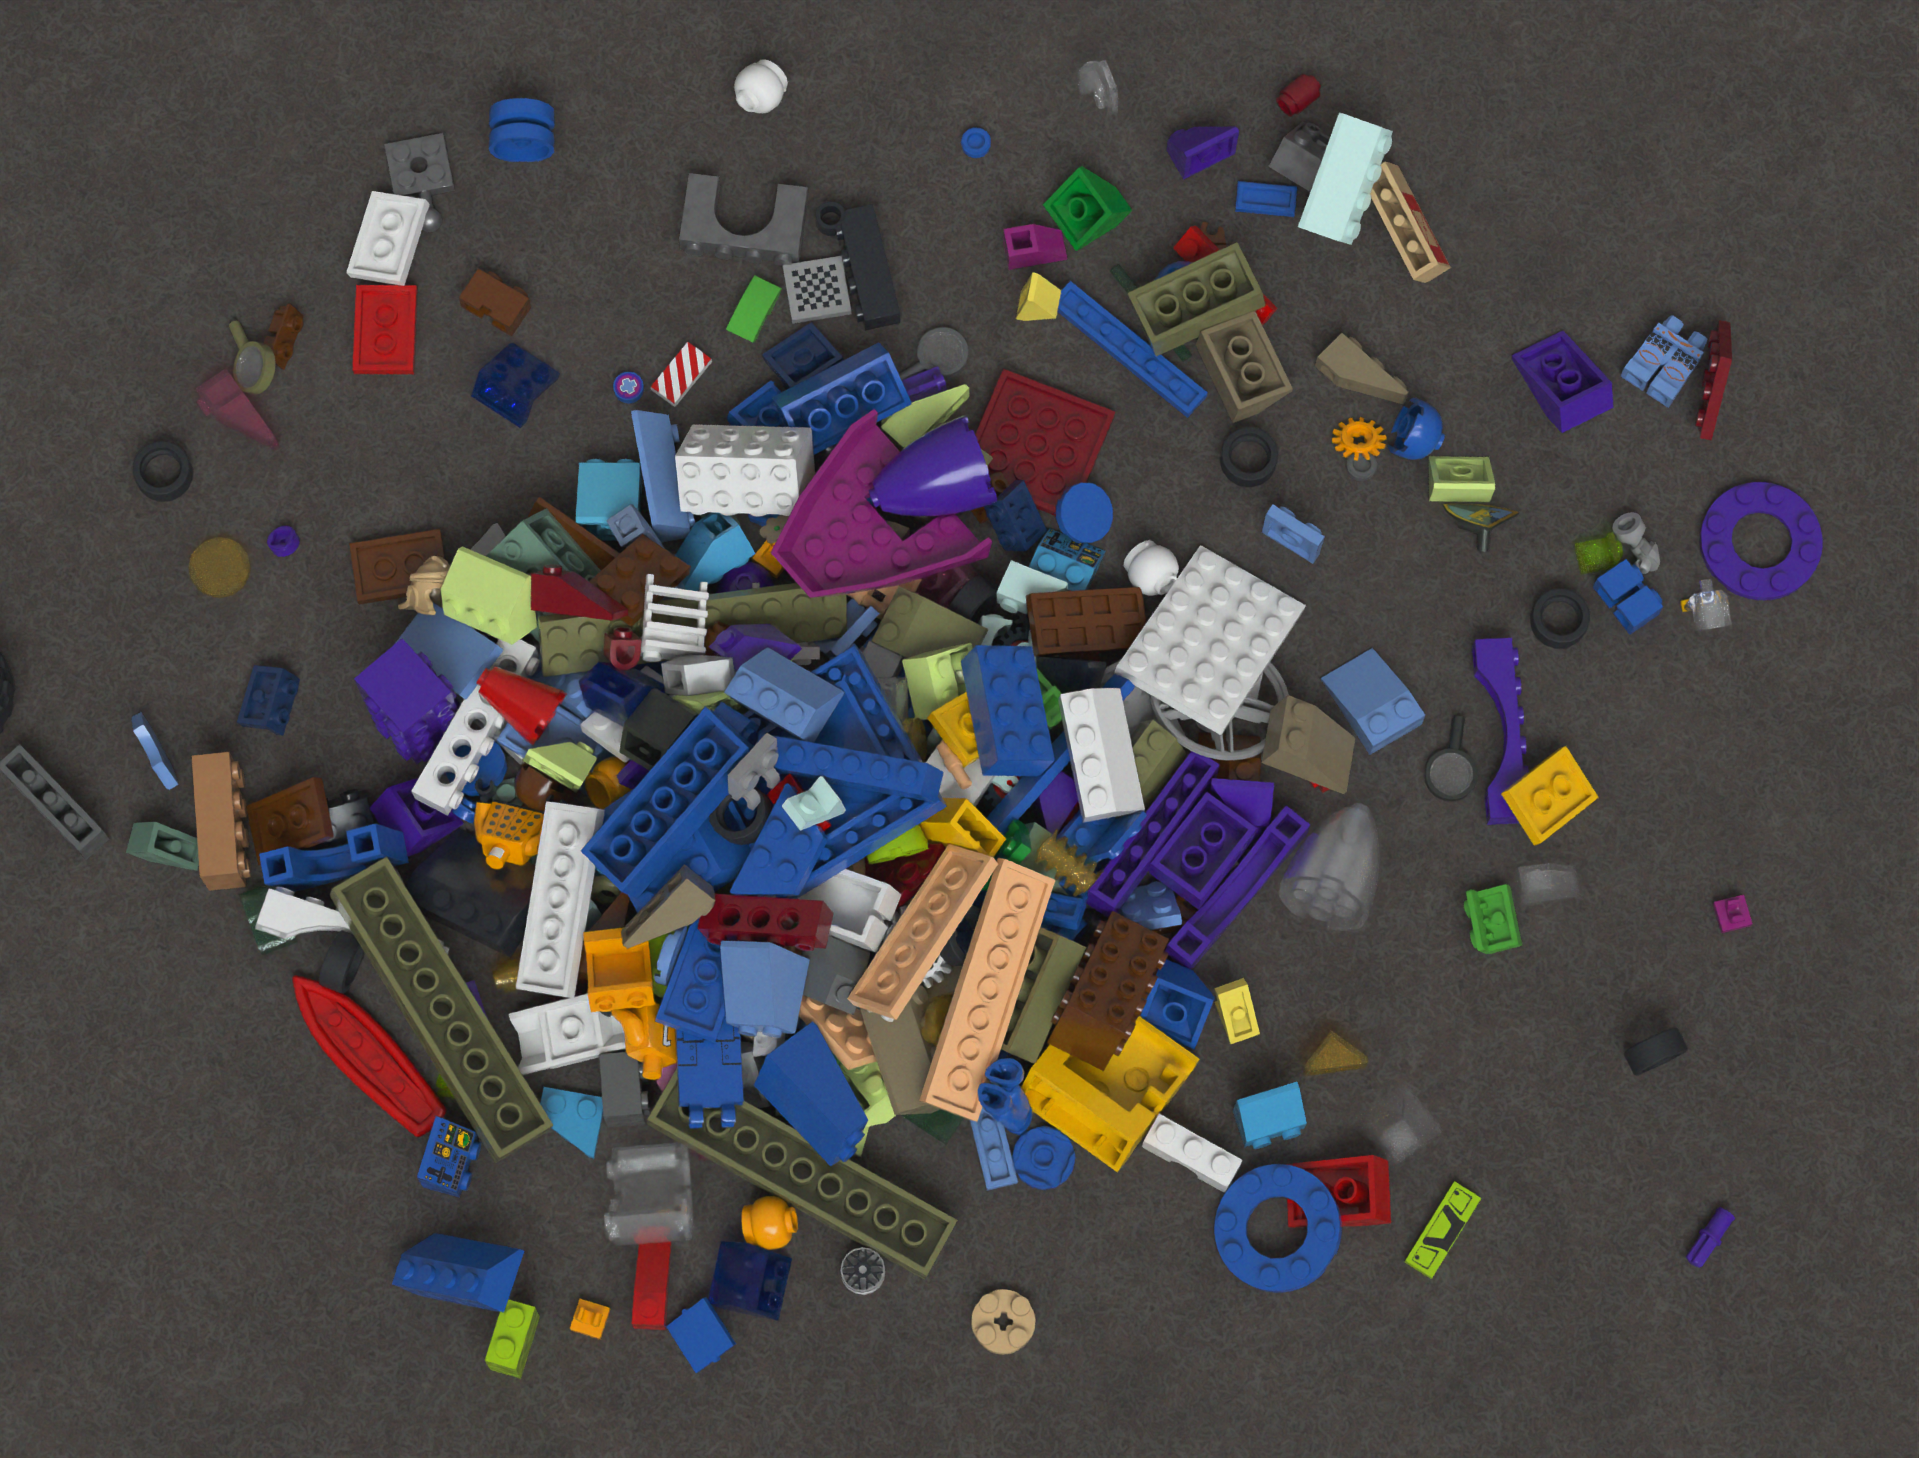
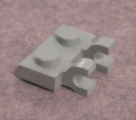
M766 733L728 774V793L736 801L743 797L747 802V807L752 811L760 803V795L754 789L759 777L765 778L767 787L773 789L780 781L779 774L774 768L779 757L777 753V738Z

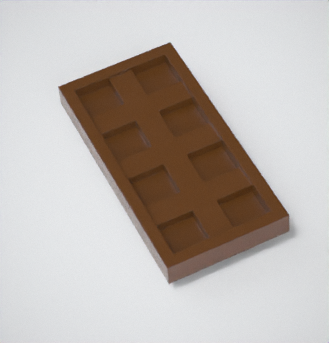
M1140 587L1030 593L1025 596L1034 656L1127 651L1146 624L1142 589Z

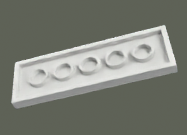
M546 801L516 989L574 998L584 941L583 932H585L596 867L581 850L602 827L605 810Z

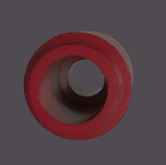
M1300 74L1280 91V96L1276 98L1277 104L1290 117L1294 114H1300L1320 97L1319 90L1321 86L1314 76Z

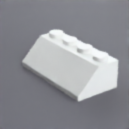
M1091 688L1060 694L1058 702L1083 823L1131 814L1142 810L1145 811L1120 688Z

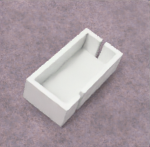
M844 869L798 899L820 900L826 903L834 913L829 936L877 953L888 928L884 924V920L891 921L901 894L887 883ZM758 895V897H773V898H776L775 895H774V896H761V895Z

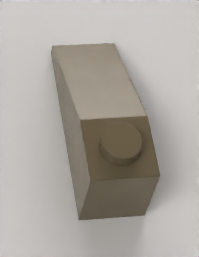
M684 864L621 930L623 946L627 949L690 925L701 915H707L712 910L716 901L713 886Z

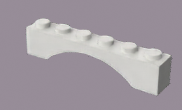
M276 887L275 890L268 889L255 928L285 939L300 933L313 931L340 932L343 930L353 934L337 907L336 910L324 907L323 901L313 897H306V900L294 897L293 891L283 887ZM439 940V942H440L441 945L443 946V945H444V942L441 941V940ZM443 946L444 950L448 954L449 948Z

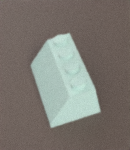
M1339 112L1300 219L1299 228L1352 245L1353 240L1359 235L1361 229L1360 220L1363 212L1370 205V193L1373 184L1377 182L1381 175L1382 168L1380 165L1384 154L1391 147L1393 131Z

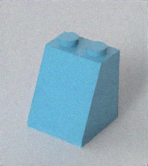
M601 459L587 460V463H579L576 523L601 541H617L606 520L630 504H633L641 514V464L635 463L631 459H620L617 463H605Z

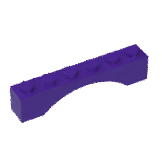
M1512 638L1475 639L1472 645L1474 677L1485 687L1493 699L1501 718L1504 733V748L1500 768L1484 794L1487 825L1516 824L1519 821L1501 793L1529 772L1528 766H1523L1522 754H1526L1525 736H1520V725L1524 723L1523 707L1518 706L1517 695H1521L1520 677H1515L1514 668L1519 663L1518 648L1513 647Z
M1286 805L1225 882L1167 944L1166 952L1169 953V956L1178 964L1192 970L1308 834L1310 824Z

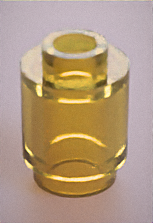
M521 956L497 963V970L492 971L496 988H503L505 994L519 990L516 989Z

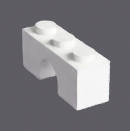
M1158 1114L1142 1145L1144 1149L1168 1162L1174 1161L1187 1167L1198 1176V1179L1224 1193L1227 1191L1243 1161L1161 1114Z

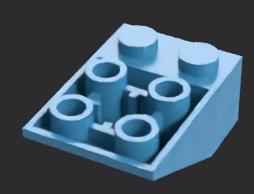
M710 513L694 524L675 556L691 566L690 574L682 581L685 589L698 591L700 582H707L708 585L720 581L725 573L733 568L745 565L749 558L756 553L739 524L731 516H725L721 513Z

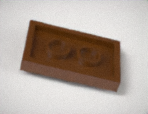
M436 529L349 543L358 604L407 597V588L411 584L410 575L415 574L418 568L431 556H440L445 559L441 530Z
M642 534L589 582L628 609V615L619 619L632 627L644 616L646 575H654L653 585L675 588L690 574L691 566ZM653 595L652 603L657 604L665 596Z
M312 777L246 806L258 865H261L260 853L287 846L305 850L334 838L322 778Z

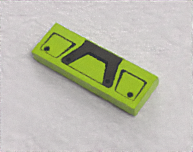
M1454 1181L1404 1262L1432 1279L1480 1202L1481 1197Z

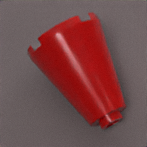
M494 666L492 670L486 668L476 684L481 686L478 693L532 746L539 740L555 716L556 708L559 704L563 703L567 695L563 690Z

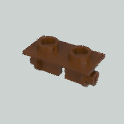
M290 303L286 307L280 306L279 310H275L268 331L276 334V336H266L263 343L272 349L275 356V364L285 370L288 360L292 357L293 346L298 333L302 330L304 315ZM259 352V355L261 356L260 362L263 363L261 352Z

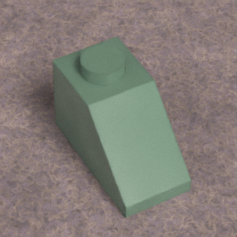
M157 822L133 824L126 853L150 862L198 870L199 857L196 837Z

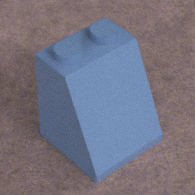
M721 941L726 1023L739 1028L738 1033L746 1036L755 1037L757 1032H762L763 1035L781 1038L782 1033L795 1034L810 959L771 942Z

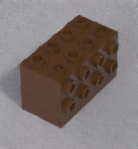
M1114 911L1111 912L1107 922L1101 919L1084 951V955L1070 982L1069 988L1051 1020L1055 1027L1047 1043L1104 1071L1113 1054L1119 1057L1126 1041H1128L1135 1028V1022L1147 1002L1146 998L1158 978L1156 976L1157 971L1162 969L1169 955L1168 952L1164 951L1169 939Z

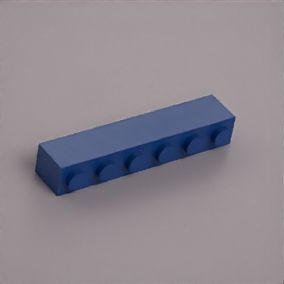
M760 733V734H759L757 743L760 741V739H761L765 734H763V733ZM772 735L777 738V753L779 757L774 768L778 774L787 776L791 774L794 777L814 781L823 776L827 783L933 803L937 802L944 772L928 763Z

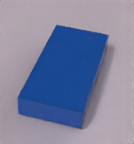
M1238 181L1235 212L1294 217L1297 186Z

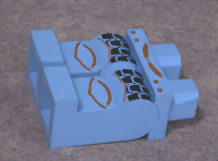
M1673 315L1664 321L1663 324H1657L1637 353L1626 364L1621 374L1622 378L1643 391L1658 369L1662 367L1659 374L1651 382L1646 394L1668 408L1700 362L1707 342L1705 336L1695 331L1687 341L1680 337L1678 334L1684 324Z

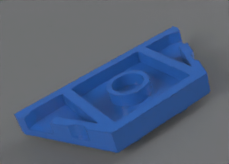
M788 783L785 784L729 891L730 893L742 896L800 895L828 841V837L817 824L800 831L783 809L782 805L787 798L798 795V791L794 786Z

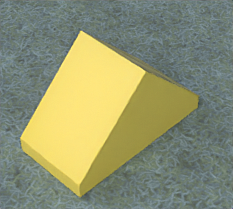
M1032 272L1021 291L1016 319L1023 321L1056 319L1061 290L1041 275Z

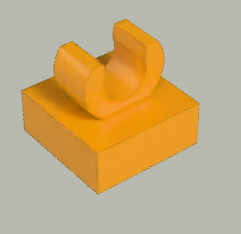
M579 1299L570 1330L601 1340L611 1309Z

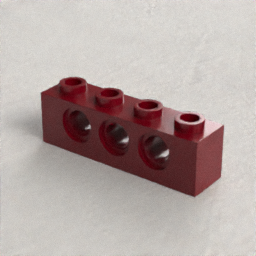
M714 894L715 904L707 915L700 916L697 928L707 938L708 942L716 945H721V941L771 942L782 948L785 946H795L800 950L813 951L814 948L826 949L834 913L824 901ZM740 918L736 924L732 925L736 919ZM769 920L764 927H761L765 921ZM799 922L795 928L790 930L794 923Z

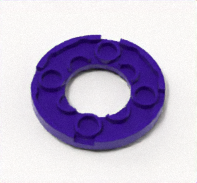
M1750 482L1729 489L1714 501L1701 525L1700 550L1707 569L1727 590L1747 599L1774 600L1794 593L1812 576L1822 554V532L1813 510L1796 493L1773 483ZM1754 513L1769 514L1784 524L1791 539L1790 552L1784 561L1774 567L1763 569L1752 567L1740 559L1734 551L1732 533L1737 522L1745 516Z

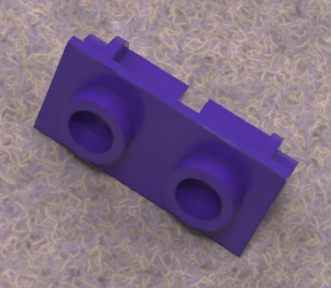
M938 366L902 380L911 402L947 390L946 382Z

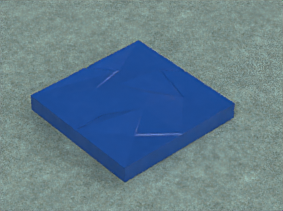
M854 645L811 672L845 692L814 743L922 762L859 648ZM750 710L742 714L759 725L756 731L757 738L752 744L753 746L757 744L760 733L800 740ZM779 774L780 781L778 782V784H779L787 775ZM760 776L755 787L767 795L772 789L767 787V781L764 777ZM796 777L805 791H808L816 782ZM828 783L842 801L846 811L842 815L829 819L831 826L824 831L828 841L800 895H775L776 898L798 899L865 856L946 808L947 805L940 792L937 802L933 803ZM743 797L738 801L733 799L728 805L740 830L749 827L755 820L758 811L757 807L753 811L749 809ZM769 799L770 803L772 804V809H773L774 804H773L772 801ZM754 842V843H751V844H748L751 849H752L753 845L755 844V842Z

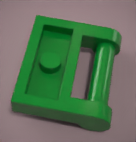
M1014 819L1008 825L1009 830L1004 835L1006 840L993 857L996 861L998 858H1003L1020 864L1032 850L1028 828L1021 821ZM992 875L982 888L986 892L988 890Z

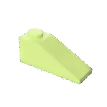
M964 384L912 402L906 408L884 418L881 421V431L901 451L925 433L933 430L936 424L945 422L969 398V387Z

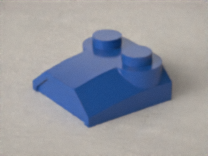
M769 381L729 411L727 420L730 426L785 427L772 400V397L781 393L774 385V382Z

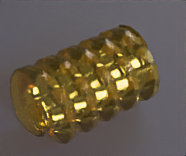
M1056 828L1037 849L1036 852L1038 854L1035 863L1038 864L1047 860L1044 871L1048 872L1056 868L1057 871L1054 879L1057 881L1065 876L1066 881L1063 887L1067 889L1075 885L1076 888L1073 896L1077 897L1085 893L1105 869L1094 873L1097 863L1092 861L1085 865L1087 858L1085 852L1075 856L1078 848L1076 844L1065 848L1068 837L1063 836L1056 840L1058 829Z

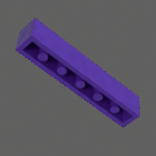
M1191 751L1146 811L1147 816L1140 823L1142 826L1141 830L1125 841L1123 844L1124 850L1117 857L1110 860L1088 890L1086 904L1109 918L1112 911L1119 912L1149 871L1150 863L1210 788L1211 779L1217 778L1220 764L1211 758Z

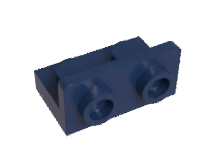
M1015 480L997 497V502L983 506L997 534L999 543L1005 551H1027L1047 531L1024 480Z
M254 665L237 723L243 727L267 729L276 735L283 736L290 719V712L298 692L300 679L284 668Z

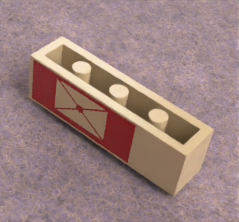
M1385 161L1380 165L1382 168L1381 175L1377 182L1373 184L1370 193L1371 198L1413 280L1426 283L1451 267L1399 166Z

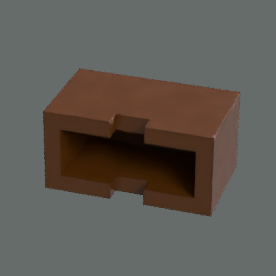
M480 269L476 271L459 296L461 308L480 319L484 315L489 316L494 320L492 322L494 327L510 336H513L531 309L528 294L523 289L517 286L511 288L504 284L497 274L491 271L485 273Z

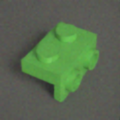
M1505 884L1478 892L1472 889L1466 891L1467 900L1464 901V908L1468 918H1471L1473 930L1470 931V938L1474 948H1477L1478 951L1484 954H1492L1522 946L1511 887Z

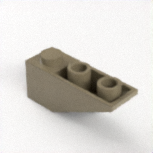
M1341 333L1317 357L1315 367L1336 386L1400 404L1406 402L1408 391L1403 381L1395 376L1392 378L1384 370L1383 364L1377 358H1370L1364 353L1360 343L1353 337L1348 338Z

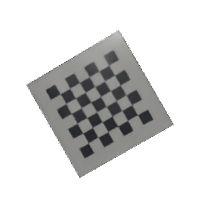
M841 256L783 265L792 324L852 314Z

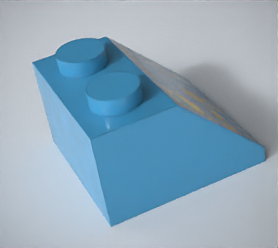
M1049 528L1038 545L1029 568L1067 582L1068 591L1089 590L1106 551L1089 544L1076 543L1067 535Z

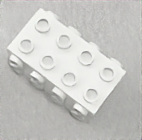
M692 425L675 455L680 511L691 512L695 515L712 512L721 513L725 516L737 513L750 514L756 517L766 514L789 516L799 496L815 475L812 430L805 427Z

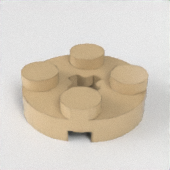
M1006 1289L995 1290L982 1296L975 1306L971 1320L972 1331L978 1342L988 1351L1002 1355L1011 1354L1024 1347L1032 1338L1035 1329V1314L1028 1299L1019 1293ZM1001 1313H1006L1007 1318L1013 1320V1325H1008L1006 1331L1000 1330V1326L994 1324V1319L1000 1318Z

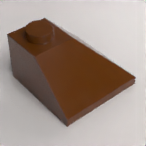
M1199 732L1198 744L1216 749L1211 733ZM1222 734L1224 751H1228L1226 734ZM1233 735L1234 750L1246 749L1260 743V737ZM1261 753L1240 760H1218L1211 758L1220 764L1217 779L1260 782Z

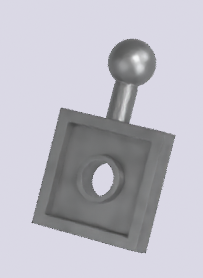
M443 133L384 144L394 194L426 199L430 205L425 215L422 230L426 232L436 231L440 227L442 219L440 213L433 209L431 195L455 191ZM419 161L425 162L428 165L426 170L421 173L411 170L413 164Z

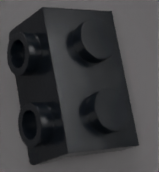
M351 789L341 793L339 798L329 801L326 798L334 838L317 844L316 848L319 850L348 841L346 831L375 824L365 790L358 792V789Z

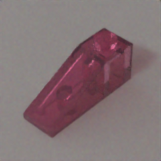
M226 369L195 388L200 398L196 403L205 416L211 413L217 422L273 450L280 448L274 434Z

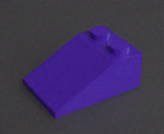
M1563 330L1512 355L1514 364L1543 412L1561 433L1613 408L1612 382Z

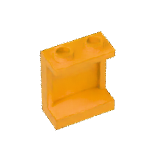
M623 928L583 932L587 961L588 999L591 1012H608L615 1009L641 1008L655 1005L649 941L627 949L622 944L621 930Z

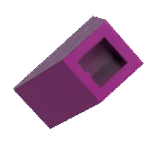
M1036 224L1003 229V246L1008 270L1067 260L1062 230Z

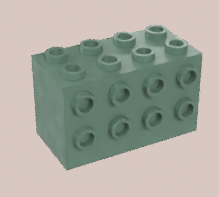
M547 508L521 521L486 555L488 558L530 576L531 573L543 570L544 565L551 564L561 565L562 570L574 571L588 582L601 571ZM535 611L537 619V628L532 630L530 633L536 638V640L539 643L540 639L538 617L554 615L556 613Z

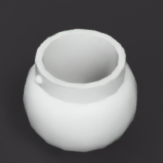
M766 59L745 67L737 75L734 84L738 104L748 112L768 113L779 105L784 92H786L788 82L784 72L776 64Z
M1151 540L1144 541L1135 546L1126 556L1123 565L1128 572V578L1132 586L1140 587L1142 594L1148 596L1168 593L1177 580L1179 570L1174 554L1169 549L1156 545Z

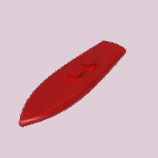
M294 975L292 981L301 1015L310 1033L324 1053L359 1089L415 1137H421L431 1131L435 1117L443 1118L447 1109L387 1031L365 1009L348 996L321 986L319 981Z

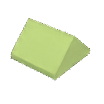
M1429 456V501L1490 502L1495 490V480L1489 457Z

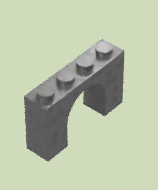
M689 173L679 236L680 250H685V253L692 256H701L703 252L712 253L717 258L725 260L732 259V256L744 257L746 261L751 263L770 260L779 266L792 265V263L799 262L808 203V187L778 184L774 214L770 223L756 234L740 236L725 230L716 219L720 190L719 177Z

